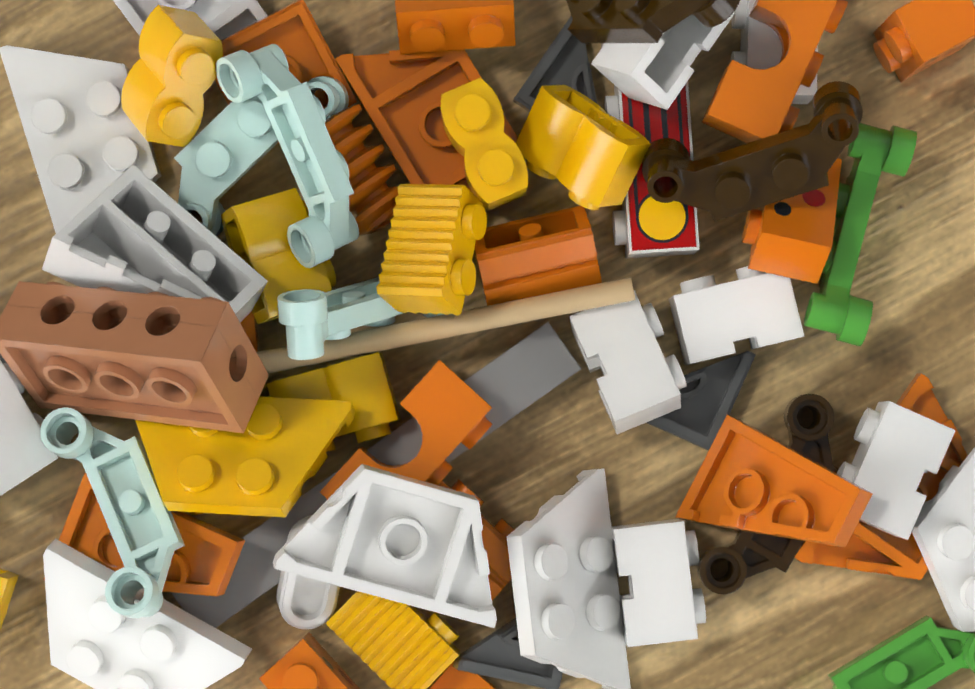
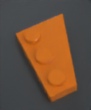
M727 415L675 518L689 522L846 547L873 493L742 420Z
M84 473L59 541L116 572L123 568L124 564L87 474ZM171 511L185 546L174 551L162 592L215 597L224 595L245 540L184 512Z

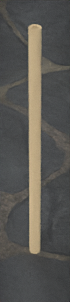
M628 277L464 310L459 316L444 314L354 332L344 339L325 340L324 355L316 359H291L288 357L287 346L259 351L257 354L267 372L273 373L634 301L635 294L632 279Z

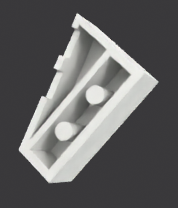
M134 165L130 166L52 237L42 267L43 271L83 288L109 287L124 292L145 294L161 292L169 296L195 299L203 297L217 298L229 302L240 323L253 310L268 282Z

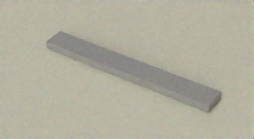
M549 322L464 381L492 407L485 417L493 425L477 443L581 370V367ZM414 417L391 432V434L367 449V451L376 459L388 465H402L411 461L417 456L422 445V431L418 421ZM460 443L445 460L448 463L468 450V448ZM338 471L299 497L286 518L271 517L241 538L245 540V543L224 595L215 597L171 592L182 609L216 628L277 585L281 570L274 569L273 560L275 554L287 542L288 534L294 524L306 516L313 515L327 501L320 491Z

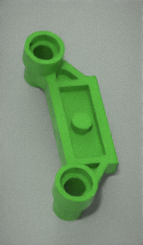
M863 123L859 124L858 136L848 147V156L855 158V161L846 179V183L839 182L832 249L822 271L819 283L820 292H813L809 299L804 326L836 334L837 341L856 346L863 344L872 317L873 301L851 296L850 289L881 171L902 177L906 175L916 146V131L894 125L890 130Z
M926 615L828 674L833 683L832 689H927L961 668L970 669L975 673V632H962L958 629L936 626L932 618Z

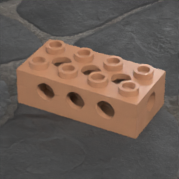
M19 281L0 316V354L39 408L56 410L68 407L85 414L244 433L269 376L229 302L213 297L195 299L169 296L161 292L145 294L117 291L109 287L94 289L66 286L58 282L43 284Z

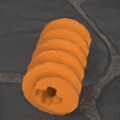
M357 104L328 118L325 126L335 149L343 155L347 162L349 182L354 191V194L349 195V211L352 215H357L355 219L359 227V236L372 234L391 224L390 219L394 217L393 208L396 206L395 197L398 196V186L387 187L385 183L396 171L394 164L376 167L374 164L385 150L383 145L365 147L362 143L373 131L371 124L353 127L351 122L362 111L361 106Z

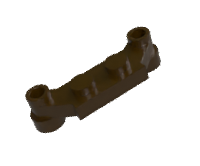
M566 0L573 19L567 30L581 43H658L664 32L691 14L705 27H715L723 23L734 13L740 0Z
M842 81L829 82L820 87L813 97L814 117L810 123L695 161L690 160L689 152L681 142L671 138L655 140L651 143L642 161V174L647 182L648 193L654 200L661 203L677 201L709 211L715 222L828 186V170L843 149L858 136L859 124L863 116L860 94L849 83Z
M803 394L793 398L788 403L784 412V422L789 434L788 447L837 473L839 469L833 466L828 433L834 423L832 406L825 398L817 394ZM804 406L808 407L813 413V422L807 428H803L797 420L798 412ZM739 530L732 543L725 546L712 547L702 554L697 566L699 579L706 588L714 593H733L742 586L746 578L775 567L786 573L804 541ZM725 558L728 562L727 573L721 578H713L710 572L712 563L716 559Z

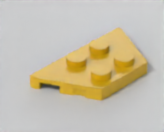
M260 396L244 433L142 420L135 421L162 501L168 511L286 518L302 495L303 484L309 478L316 475L327 459L326 449L343 425L348 428L354 420L355 409L352 401Z

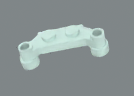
M276 44L267 45L250 53L245 50H239L219 58L216 62V75L226 97L233 103H240L255 96H258L262 101L309 210V217L288 227L287 238L293 255L306 268H312L331 259L334 255V250L358 239L359 227L356 219L349 211V195L354 194L349 182V168L343 155L335 149L325 126L326 116L321 102L311 93L307 81L300 83L289 71L287 58L283 50Z
M319 76L307 82L313 95L318 89H323L327 93L329 101L324 109L326 120L348 108V92L339 80L333 77ZM258 96L240 103L231 102L174 157L182 166L178 204L190 214L193 210L197 211L202 217V224L216 237L224 229L221 214L225 210L219 199L279 142L262 101Z
M379 277L328 292L302 289L288 291L277 297L279 322L286 326L288 357L295 360L319 358L324 355L325 340L347 338L351 335V329L363 325L371 327L390 325L395 322L396 315L403 313L395 310L377 294L376 286L380 283ZM432 313L423 314L427 318L444 315L442 313L438 315Z
M68 407L58 408L45 417L40 430L41 440L45 447L57 456L65 459H75L83 464L124 564L123 568L111 575L106 584L105 596L107 603L115 612L128 618L153 616L160 610L163 603L162 591L174 551L185 546L171 511L167 510L162 501L142 441L135 436L123 441L93 427L90 421L77 410ZM79 433L77 439L71 443L73 436ZM144 588L143 598L135 604L134 598L136 593Z

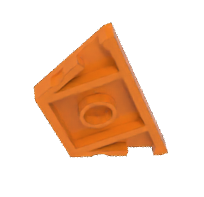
M390 50L389 53L354 56L352 53L342 54L335 58L338 66L410 184L466 185L470 190L465 175L464 157L449 141L444 130L441 113V94L481 78L465 50L400 54V50ZM504 115V133L516 143L518 137Z
M919 373L915 375L896 404L955 430L937 474L927 471V473L923 474L916 491L927 496L926 502L937 494L939 483L953 465L960 467L968 455L951 419L947 418L932 391L934 388L928 377ZM862 521L858 522L846 547L804 541L794 557L802 563L827 565L921 580L928 571L912 532L909 539L906 540L895 537Z

